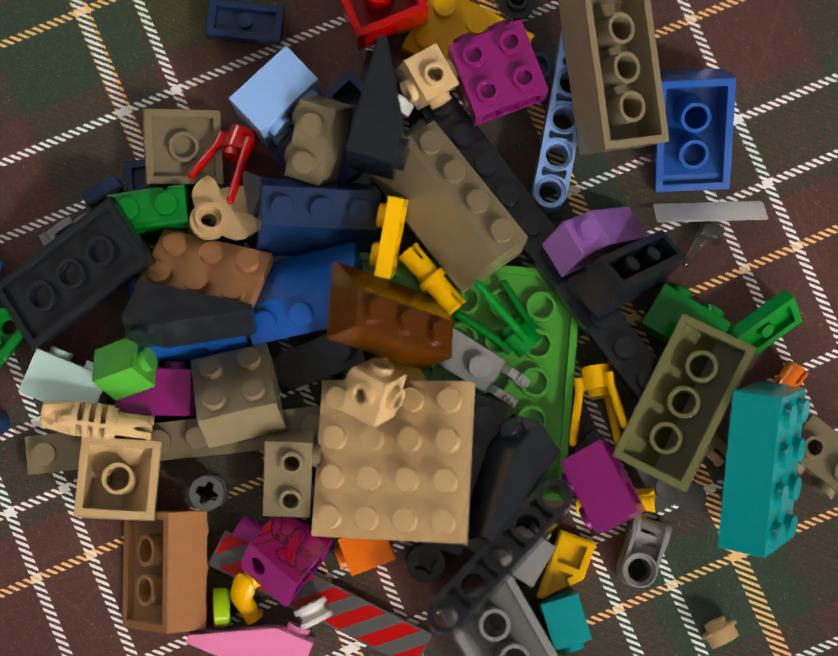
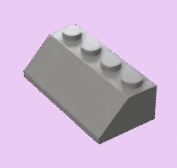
M513 576L508 579L466 627L453 637L463 656H558ZM481 581L463 590V592L468 596L476 597L483 593L485 586ZM442 608L438 611L447 627L455 624L457 614L454 610Z

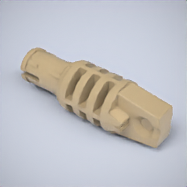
M78 400L45 401L41 410L40 426L73 436L111 440L115 439L116 435L151 441L155 416L119 412L120 409L116 408L115 405Z

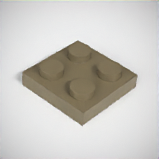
M143 110L145 187H168L185 184L186 187H194L198 181L207 175L211 176L219 187L223 186L222 147L195 178L190 179L188 177V173L214 143L219 131H221L220 110Z

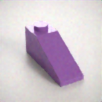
M629 206L592 210L562 222L542 246L561 277L595 263L598 258L646 237L647 234Z

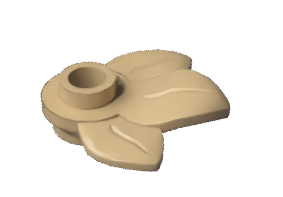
M209 175L198 181L191 195L195 207L189 217V226L192 232L204 240H215L221 236L232 240H243L254 235L257 232L258 218L246 213L247 205L244 186H239L234 203L228 204L227 196L230 187L220 189L215 180ZM210 219L214 222L215 226H205L202 224V220Z

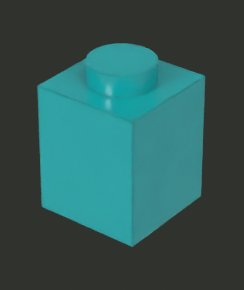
M572 589L537 600L548 639L555 651L561 649L563 654L572 653L585 647L583 642L592 640L579 595L575 590Z

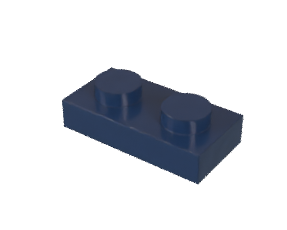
M210 0L206 36L212 40L282 46L285 7L283 5L233 0Z

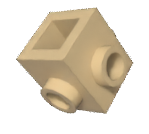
M437 43L407 58L395 70L401 80L400 88L404 97L409 103H414L417 110L427 105H430L432 110L440 107L452 99L450 92L459 85L454 64L450 59L444 58Z
M372 358L354 366L349 371L345 380L347 390L341 410L372 427L380 425L394 417L396 411L401 406L405 397L403 386L407 374L395 369L391 362L381 358Z

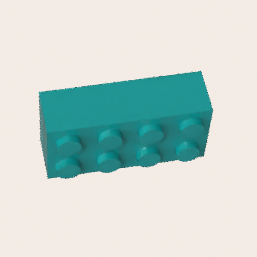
M758 381L733 390L718 539L719 548L765 558L794 537L797 529V516L793 515L794 500L798 499L802 484L801 478L797 477L798 462H801L804 457L806 447L805 439L801 438L802 423L807 421L810 410L809 400L805 399L806 388Z

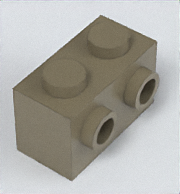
M323 96L300 99V103L295 107L292 116V123L295 127L292 141L287 145L284 154V161L287 163L284 175L316 186L337 181L354 106Z
M809 414L807 421L802 423L801 438L805 439L806 447L802 461L798 462L797 475L800 476L804 473L813 480L812 488L829 500L833 497L838 498V433L816 415Z
M283 430L266 435L263 516L310 518L315 490V481H312L313 467H320L321 444H314V431Z

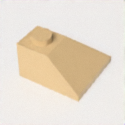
M82 437L73 516L93 519L155 521L162 442L116 438L104 440Z

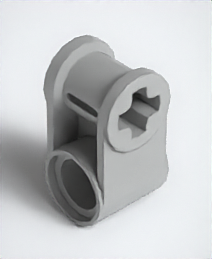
M641 514L628 520L624 533V542L616 565L617 575L623 583L636 588H645L655 581L663 553L670 540L672 532L671 521L665 520L661 523L643 517ZM641 529L653 532L654 536L642 532ZM634 559H640L645 566V573L638 580H633L628 573V566Z

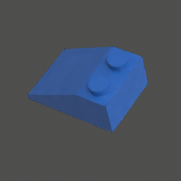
M725 68L660 71L669 142L651 145L654 191L676 192L730 189L736 77Z

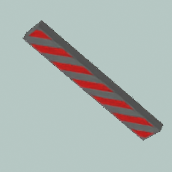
M225 529L208 565L233 578L238 573L243 574L244 570H242L241 562L248 545L234 537L233 531ZM316 573L313 574L289 604V606L297 610L305 604L325 596L327 599L325 607L332 609L333 615L321 621L322 623L387 656H422L432 636L431 631ZM259 586V587L255 588V589H257V590H259V591H261V592H263V593H265V594H267V595L273 597V596H272L271 594H269L262 586Z

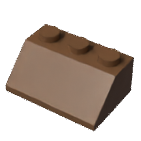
M156 510L155 521L124 520L122 627L163 634L206 629V615L208 612L206 600L208 574L207 536L209 533L207 511Z

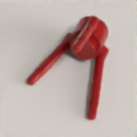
M237 124L231 125L228 133L219 131L214 143L191 169L188 177L190 179L195 178L222 147L224 149L222 155L227 160L237 164L227 196V203L233 204L239 186L243 184V172L247 169L248 162L258 141V135L249 128Z

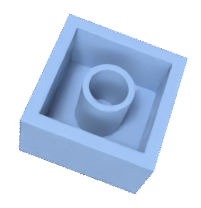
M285 46L229 97V100L239 119L250 130L255 132L261 142L270 149L275 144L279 146L294 127L292 116L295 107L300 103V99L321 96L322 92L318 78Z

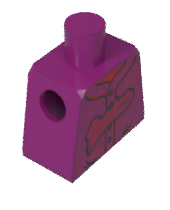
M245 516L233 532L234 537L248 545L241 562L242 570L287 608L324 562L334 537L311 536L312 526L293 517L272 516L262 527Z

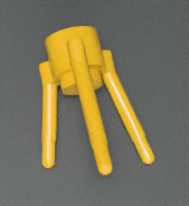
M609 364L581 368L582 378L574 379L575 397L569 445L575 447L577 444L583 395L585 392L588 393V398L591 400L604 398L613 440L617 447L622 437L618 420L623 429L626 428L628 422L616 388L614 372H612Z

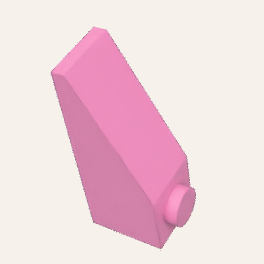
M289 621L287 626L276 623L196 630L188 635L185 643L216 656H309L316 638L309 635V628L301 630V624Z

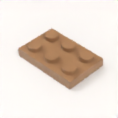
M164 229L152 252L157 262L142 272L135 285V289L140 280L249 303L253 305L254 309L274 263L273 254L217 240H204L195 235Z

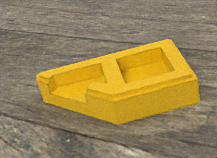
M558 529L553 544L556 548L545 566L535 596L543 599L560 589L584 580L596 542Z

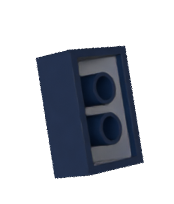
M260 178L256 250L272 253L273 256H298L357 242L359 252L371 253L372 245L378 232L376 221L381 191L374 184L331 182L322 186H316L301 180Z

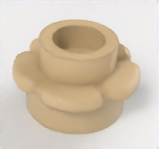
M724 615L709 621L704 625L707 632L702 635V639H707L711 649L718 648L739 636L734 626L737 621L734 619L727 621Z

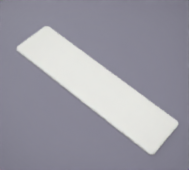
M762 201L653 204L657 222L660 223L768 219Z

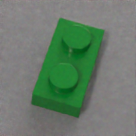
M784 289L746 318L736 323L726 334L756 347L757 355L803 322L795 297Z

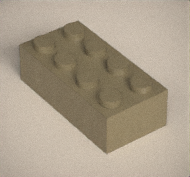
M558 1L579 154L585 155L640 148L669 142L651 1Z

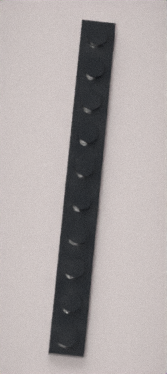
M450 92L452 99L434 110L431 109L430 105L420 110H417L414 106L415 111L426 124L433 120L438 124L525 232L528 239L522 252L638 403L659 361L618 308L598 318L584 305L582 299L572 288L588 271L586 267L561 277L542 246L546 239L556 230V227L477 125H473L470 115L454 94Z

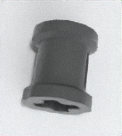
M216 475L197 478L190 486V501L196 508L204 511L213 510L218 506L224 505L229 497L226 481ZM213 483V491L218 496L206 502V494L201 492V489Z

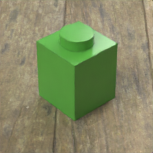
M128 337L98 348L94 352L92 382L116 401L155 387L156 368L158 366L157 355L151 348L130 341Z

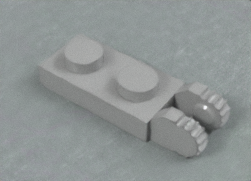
M453 328L452 358L437 363L461 380L472 381L475 383V389L483 394L488 393L511 408L515 407L518 400L509 392L493 385L499 372L520 387L527 388L531 381L514 368L506 365L504 359Z

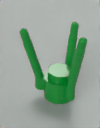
M475 280L474 286L507 323L508 326L501 332L506 339L501 338L459 310L454 312V316L498 345L506 355L513 351L519 358L522 357L542 338L535 330L538 327L537 324L529 317L507 280H502L500 284L519 315L516 319L510 315L480 280Z

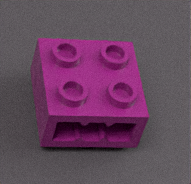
M510 20L499 21L488 28L489 31L476 36L474 33H466L455 38L453 44L449 45L448 59L451 60L456 68L458 86L474 126L540 103L546 99L549 90L522 20L510 23Z

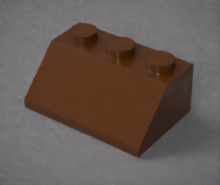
M338 261L332 263L327 339L419 369L452 358L453 320L430 295L390 280L376 277L371 273Z

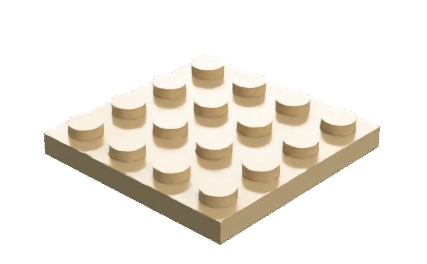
M322 380L318 444H321L320 467H316L311 536L467 544L475 383L472 381H405L403 386L405 397L395 416L376 427H372L341 410L347 390L345 380Z

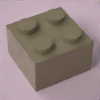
M266 342L191 360L197 422L209 448L286 430L277 374Z

